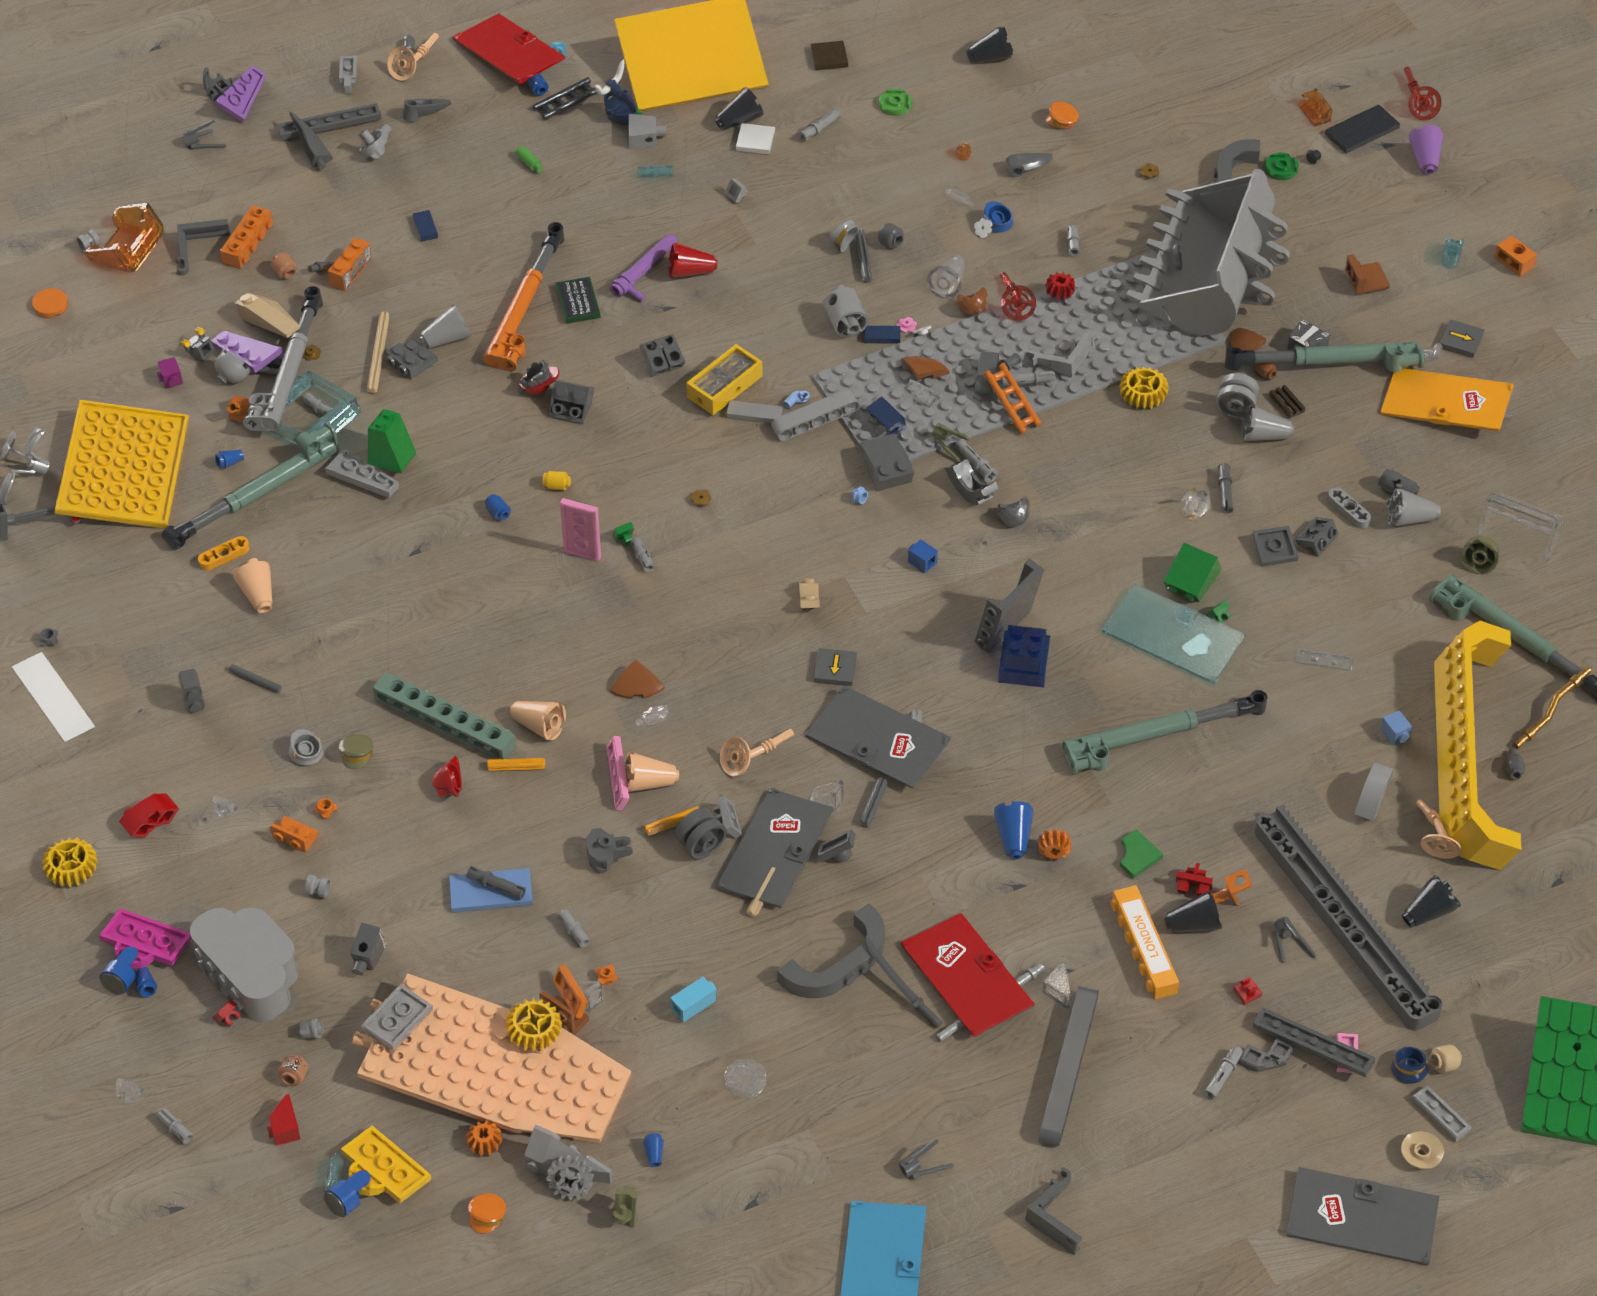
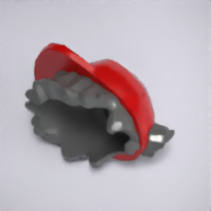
M543 359L539 363L533 362L531 368H525L527 374L520 380L519 393L521 394L523 391L529 394L544 393L550 387V384L558 379L559 369L557 367H548L549 363H545Z

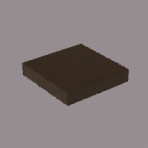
M844 41L811 44L815 70L848 67Z

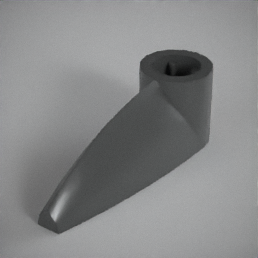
M407 99L404 101L403 119L411 122L416 121L418 117L434 114L451 104V101L447 99Z
M1048 153L1012 154L1006 158L1005 163L1012 177H1019L1024 171L1035 169L1048 163L1053 159V156Z

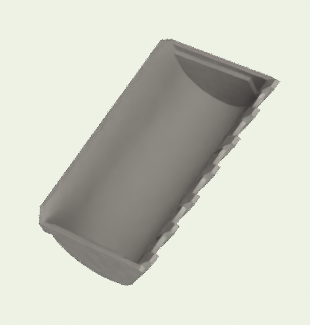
M1254 169L1253 174L1183 190L1182 192L1168 188L1165 195L1177 203L1176 207L1172 208L1161 205L1159 212L1170 219L1169 225L1155 222L1152 229L1163 235L1164 238L1162 242L1148 239L1146 242V246L1155 251L1157 256L1156 258L1142 255L1139 263L1151 270L1148 276L1135 273L1132 280L1144 287L1143 292L1128 290L1125 297L1136 303L1138 307L1165 322H1170L1180 329L1198 336L1216 335L1229 329L1234 323L1240 304L1272 305L1275 293L1269 289L1270 287L1257 280L1269 278L1273 271L1272 265L1280 266L1287 263L1290 253L1286 248L1271 241L1283 237L1288 226L1283 220L1273 215L1275 198L1264 171ZM1274 227H1280L1282 231H1276ZM1174 245L1180 246L1179 251L1182 254L1181 270H1177L1169 254ZM1276 254H1282L1284 258H1278ZM1259 267H1266L1268 271H1262ZM1262 294H1267L1270 298H1264Z

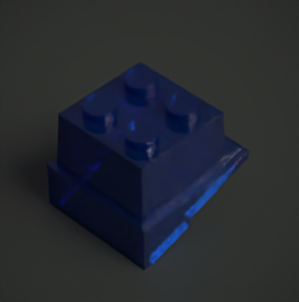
M1008 625V630H1004L998 683L1044 688L1050 635H1047V629Z

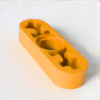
M239 536L201 553L198 556L199 567L202 570L209 571L246 554L250 549L248 539ZM222 551L229 552L225 556L219 555V553Z

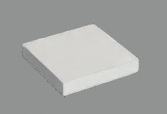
M742 123L736 151L769 155L775 127Z

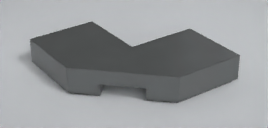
M1276 1038L1266 1053L1248 1044L1239 1059V1064L1256 1072L1286 1066L1294 1052L1295 1046Z

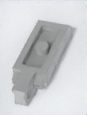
M340 56L339 81L340 86H344L345 94H352V85L357 83V56Z

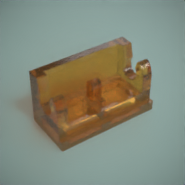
M1317 88L1301 95L1303 98H1308L1300 101L1299 107L1314 127L1331 122L1332 108Z

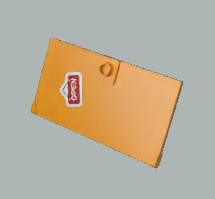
M1403 368L1400 372H1393L1380 414L1428 421L1435 424L1456 425L1500 432L1514 383Z

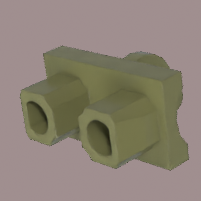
M624 1186L623 1191L617 1189L613 1212L614 1223L621 1225L626 1223L631 1227L635 1226L638 1200L636 1188Z

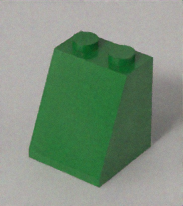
M382 409L368 427L367 464L402 473L416 455V450L400 413Z
M1183 543L1163 582L1166 590L1170 593H1179L1184 595L1183 597L1188 601L1193 602L1195 600L1200 602L1222 568L1217 556Z

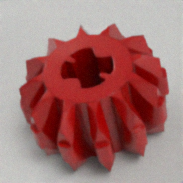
M1064 271L1062 274L1058 272L1055 275L1050 274L1045 285L1047 294L1050 295V298H1056L1057 301L1059 299L1065 301L1066 298H1071L1076 287L1074 278H1071L1070 274L1065 275Z

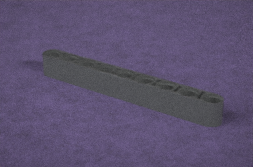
M1078 986L1038 1142L1060 1146L1099 990Z

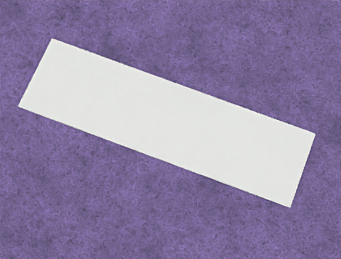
M42 652L12 666L65 742L95 727Z

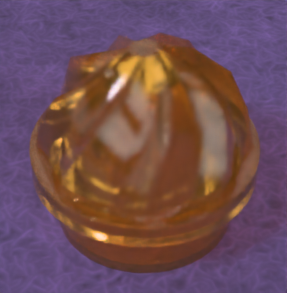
M962 143L956 147L955 154L959 160H967L972 154V149L968 143Z

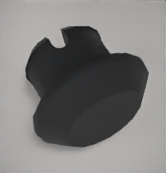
M1317 149L1314 151L1308 150L1306 158L1311 164H1316L1317 160L1321 159V153Z

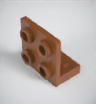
M1354 254L1347 255L1345 272L1356 295L1389 289L1390 284L1379 262L1361 265Z
M544 991L539 993L540 1000L543 999L544 1004L550 1001V1008L556 1007L557 1013H560L562 1028L573 1035H576L589 1021V1016L583 1013L582 1018H575L574 1012L569 1009L564 999L556 995L553 998Z

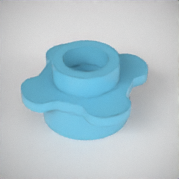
M555 42L550 44V47L555 50L559 49V53L566 57L565 43Z

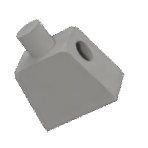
M629 114V149L655 146L657 144V136H667L666 126H656L655 116Z

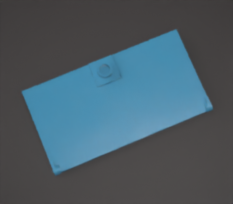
M851 1201L841 1296H918L927 1207Z

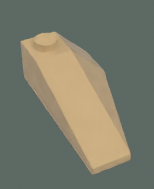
M246 293L235 302L240 318L243 321L286 338L300 329L299 324L274 300Z

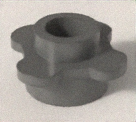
M46 628L39 633L41 637L40 646L58 644L57 630Z

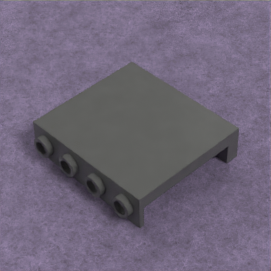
M1030 558L1024 563L1017 587L999 605L990 598L986 602L974 642L988 653L1031 612L1044 569Z

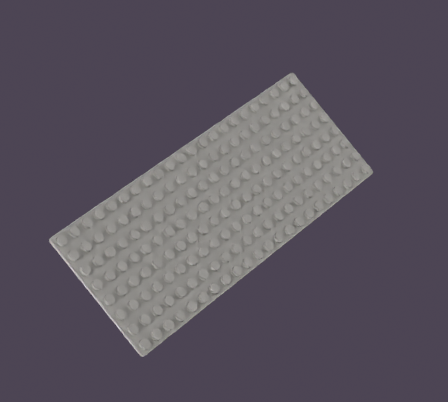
M1150 251L1142 255L1156 258L1157 253ZM1139 255L1074 279L1075 292L1071 298H1066L1065 301L1063 299L1057 301L1056 298H1050L1046 290L979 315L966 318L814 374L813 379L825 397L846 389L852 391L859 403V408L840 419L859 446V443L862 441L890 434L887 428L874 416L872 417L866 407L882 396L905 418L907 428L896 434V437L908 455L909 460L913 461L943 449L938 443L934 442L935 437L932 436V431L937 423L967 435L969 439L1013 423L994 391L993 395L975 393V382L981 351L999 353L998 364L1000 360L1007 359L1014 353L1019 355L1025 349L1068 359L1086 331H1094L1095 345L1073 377L1061 374L1039 363L1033 366L1032 358L1024 357L1020 364L1011 368V375L1033 373L1036 370L1037 372L1054 371V381L1040 382L1038 385L1036 383L1018 385L1035 413L1038 414L1118 384L1125 372H1129L1130 369L1135 370L1136 366L1139 369H1142L1144 366L1146 369L1151 367L1152 370L1222 345L1226 343V338L1222 333L1203 336L1188 333L1138 307L1136 303L1125 297L1128 290L1143 292L1144 287L1132 280L1135 273L1148 276L1151 270L1139 263L1142 256ZM924 356L935 359L945 365L950 373L935 379L930 375L917 380L912 372H908L901 358ZM999 379V380L996 381V382L998 383V385L1000 386L1001 390H1003V389L1009 387V386H1004V387H1002V385H1001V379ZM1014 392L1006 396L1011 405L1019 402ZM1024 408L1015 411L1020 420L1028 417ZM950 434L949 438L946 441L942 440V442L947 447H950L962 438Z

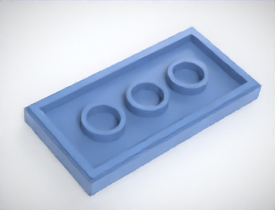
M530 868L492 872L493 875L526 887V893L522 900L492 887H484L481 883L466 878V874L449 876L452 913L533 905Z

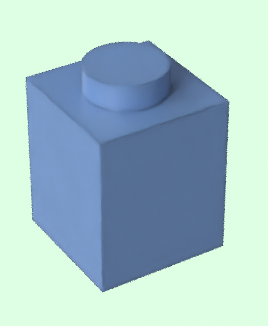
M1399 710L1383 717L1381 730L1394 746L1410 739L1412 726Z

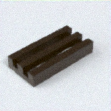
M1283 385L1281 389L1280 387L1276 388V391H1270L1272 399L1289 418L1305 412L1304 405L1286 385Z

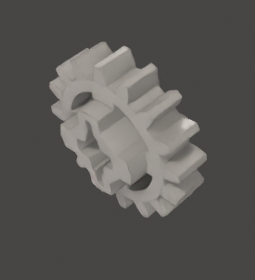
M568 1154L566 1159L560 1156L558 1161L553 1160L552 1165L547 1171L546 1181L550 1182L549 1189L555 1188L554 1195L561 1193V1199L569 1196V1200L572 1201L574 1196L581 1199L582 1194H588L593 1184L594 1174L590 1173L592 1167H585L586 1160L580 1162L579 1156L572 1159L570 1154Z

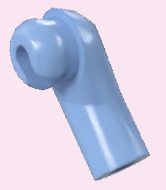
M805 390L794 391L783 402V405L790 409L795 403H804L810 397L809 392Z

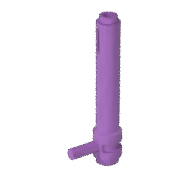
M667 234L627 272H623L618 279L611 283V293L616 297H620L628 292L643 302L646 296L633 288L635 282L670 251L671 245L677 243V237L674 234Z

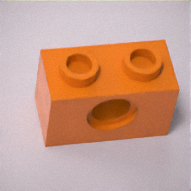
M1510 236L1497 245L1495 258L1517 275L1522 276L1535 267L1537 254L1521 243V241Z

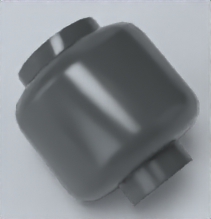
M887 223L879 229L878 240L888 248L894 249L904 241L903 230L894 224Z

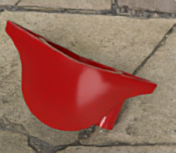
M456 756L452 757L433 775L432 785L438 791L440 797L445 795L458 797L462 790L460 764Z

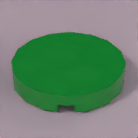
M1273 153L1265 160L1264 170L1266 174L1276 180H1289L1298 173L1299 163L1295 157H1290L1288 153Z

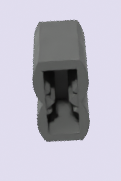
M196 670L180 671L178 679L187 712L192 713L203 710L205 704Z

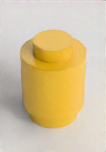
M549 471L543 474V487H547V489L566 490L567 487H570L571 477L568 476L567 472Z

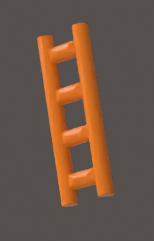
M1005 363L998 366L1000 371L993 375L990 370L983 373L1021 435L1027 432L1026 425L1033 422L1035 427H1038L1042 424ZM1005 377L1010 386L1001 390L996 381ZM1014 392L1019 402L1011 405L1006 396ZM1024 408L1028 417L1020 420L1015 411Z

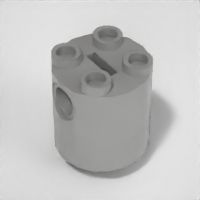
M839 285L823 299L825 310L837 335L844 338L853 337L860 334L867 327V314L854 289Z

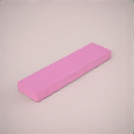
M614 736L606 748L614 805L616 810L622 811L629 801V792L621 737Z

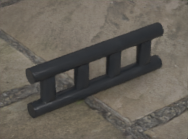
M586 77L532 105L534 111L542 109L545 112L542 114L544 120H547L598 93L595 87L592 88L588 85L591 83L589 77ZM580 88H583L586 91L581 95H578L575 92ZM566 95H569L572 98L567 102H564L561 99ZM553 102L559 105L552 110L547 106Z

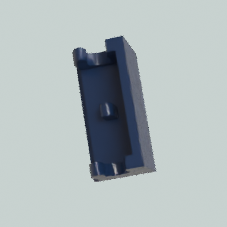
M882 396L866 407L870 415L880 421L890 434L895 433L896 435L907 428L905 418Z

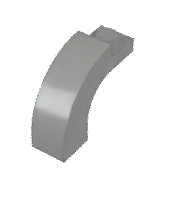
M1374 763L1361 792L1355 815L1372 821L1377 817L1385 791L1395 774L1393 768Z

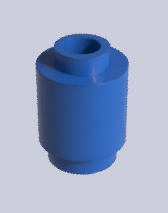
M540 73L527 79V84L535 95L541 96L548 91L549 86Z
M492 494L486 498V509L496 520L501 521L509 517L511 508L500 496Z

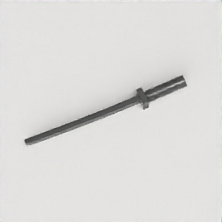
M867 938L868 951L898 989L909 999L913 1008L920 1010L937 1028L940 1027L943 1022L925 1006L924 1000L921 997L918 998L904 983L870 938Z

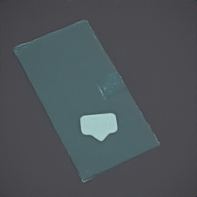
M1135 583L1102 630L1103 633L1213 684L1216 683L1220 674L1246 637V634Z

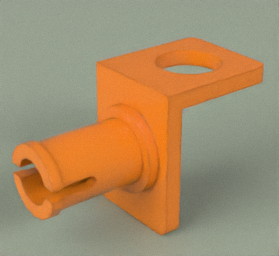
M234 395L233 400L227 404L230 405V407H227L229 412L228 419L243 423L250 406L249 398Z
M1246 869L1225 877L1226 888L1212 893L1216 904L1228 899H1234L1236 905H1240L1236 893L1252 887V882ZM1238 877H1244L1246 880L1241 886H1237L1234 883Z

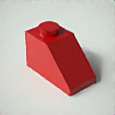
M285 1094L269 1116L271 1125L267 1126L269 1138H274L276 1146L301 1139L290 1094Z

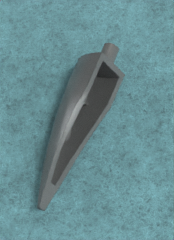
M290 112L289 114L299 133L310 164L313 168L319 167L321 170L326 167L325 164L332 160V155L319 137L299 117Z

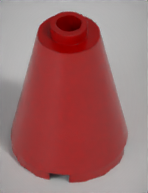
M679 243L671 245L669 254L670 266H668L669 277L677 278L713 273L714 269H717L718 260L715 259L714 255Z

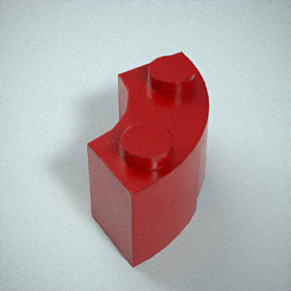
M154 793L132 807L127 808L119 822L131 837L145 838L156 827L170 824L179 807L167 793Z

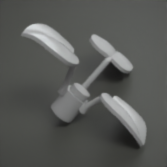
M38 427L32 430L26 444L25 454L12 447L16 440V432L13 430L10 432L4 444L1 458L5 460L10 451L29 460L27 467L30 470H12L11 473L6 475L0 488V498L4 504H7V496L16 473H30L33 475L35 472L42 475L47 473L50 462L31 452L36 442L46 432L45 430Z

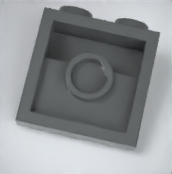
M414 338L404 345L398 343L386 351L387 363L392 367L394 366L403 376H407L411 380L438 361V357Z

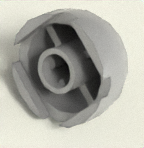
M225 349L221 351L215 360V370L219 374L217 377L224 383L228 381L238 384L251 373L249 367L245 369L243 367L244 362L228 351L226 353Z

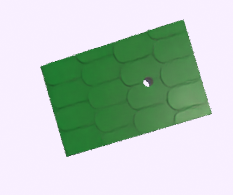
M1545 996L1540 997L1521 1132L1597 1146L1596 1005L1592 1006L1590 1004Z

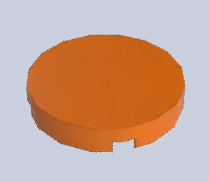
M55 288L44 289L38 292L32 300L35 313L45 318H52L57 314L61 315L69 304L67 295L62 290Z

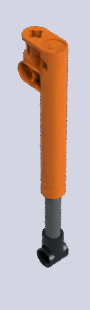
M553 222L548 225V233L542 243V250L532 269L526 272L483 356V361L486 365L506 371H515L517 360L525 356V338L515 333L543 280L542 273L552 253H555L558 246L564 242V230L561 223Z

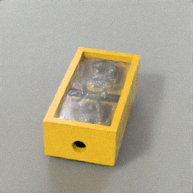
M735 344L686 383L687 398L710 414L715 415L730 400L735 399L763 376L762 361Z

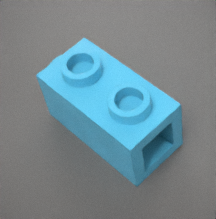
M704 976L670 998L671 1010L683 1023L716 1002L717 989L711 981L708 982Z

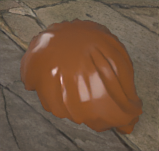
M983 287L971 296L959 294L955 304L965 315H979L987 304V290Z

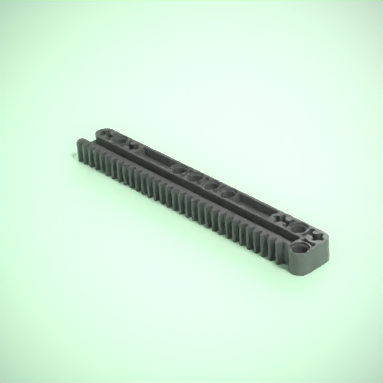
M1277 806L1276 812L1270 815H1259L1255 826L1256 837L1408 1029L1416 1031L1437 1021L1443 1006L1442 1000L1438 996L1428 993L1429 986H1424V979L1419 980L1420 974H1414L1415 968H1409V961L1404 962L1405 956H1400V949L1395 950L1396 944H1390L1391 938H1386V932H1381L1382 927L1376 926L1377 920H1372V914H1367L1368 909H1362L1363 903H1358V897H1353L1354 892L1348 891L1349 885H1344L1345 880L1339 879L1340 874H1335V868H1330L1331 863L1325 862L1326 857L1321 856V850L1316 851L1317 845H1312L1313 840L1307 839L1308 834H1303V828H1298L1299 823L1294 822V816L1289 817L1290 811H1285L1286 806Z

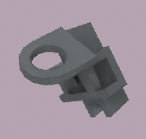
M204 68V90L215 102L233 85L232 78L230 77L225 80L217 73V78L212 79L209 69Z

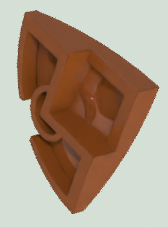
M1237 328L1230 337L1229 345L1241 350L1256 351L1266 343V338L1254 331Z
M924 356L901 358L908 372H912L917 380L930 375L935 379L950 373L945 365L935 359Z
M635 659L618 677L610 692L627 699H633V695H643V698H647L665 689V686L650 670Z

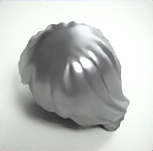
M1023 496L1020 501L1012 503V505L1000 503L997 505L996 515L1007 526H1020L1028 519L1029 499Z

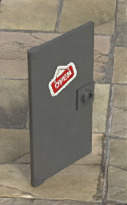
M844 685L806 734V737L914 789L951 740L950 736Z
M770 788L716 888L724 892L755 899L771 868L775 867L776 869L759 901L782 908L834 808Z
M1299 1167L1286 1236L1429 1265L1440 1196Z

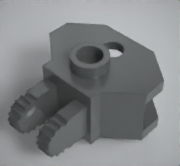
M601 828L592 829L586 837L590 867L599 873L607 872L614 862H618L617 858L633 854L632 847L627 846L631 842L630 837H614V834H608Z

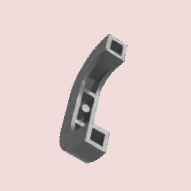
M1239 140L1226 146L1219 155L1218 168H1214V178H1217V180H1214V183L1232 179V169L1239 164H1258L1260 140Z
M868 903L854 913V927L866 939L870 938L882 955L885 943L884 922L878 911ZM865 940L862 945L823 972H809L792 959L777 970V982L794 995L804 998H823L837 993L846 985H851L861 974H866L876 963V960L868 951L867 941Z

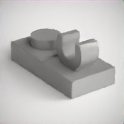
M723 795L718 798L719 805L715 806L713 811L719 814L715 816L716 820L723 822L722 825L727 829V834L729 833L736 839L742 835L735 806L734 803Z

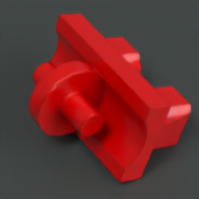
M1196 863L1195 868L1187 867L1186 873L1177 871V892L1187 894L1189 885L1197 886L1195 895L1198 896L1209 891V889L1212 890L1213 878L1206 877L1207 871L1200 870V863Z

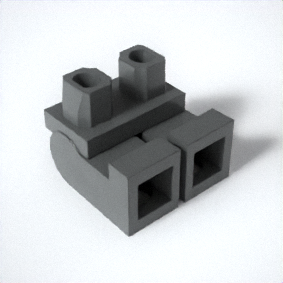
M673 334L640 345L645 362H647L650 377L681 368L685 364V359Z

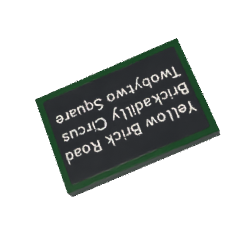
M590 276L555 282L566 324L601 318Z

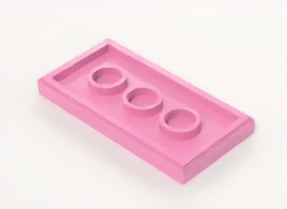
M562 498L560 509L564 552L599 561L601 558L598 507Z

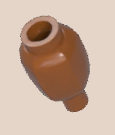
M1260 363L1253 366L1254 370L1265 379L1272 380L1277 376L1276 367L1272 363Z

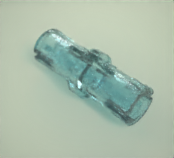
M673 164L638 166L639 177L654 176V178H658V176H673Z

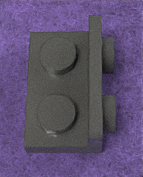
M1314 517L1295 540L1299 546L1313 547L1315 555L1320 556L1336 538L1338 531L1333 519Z

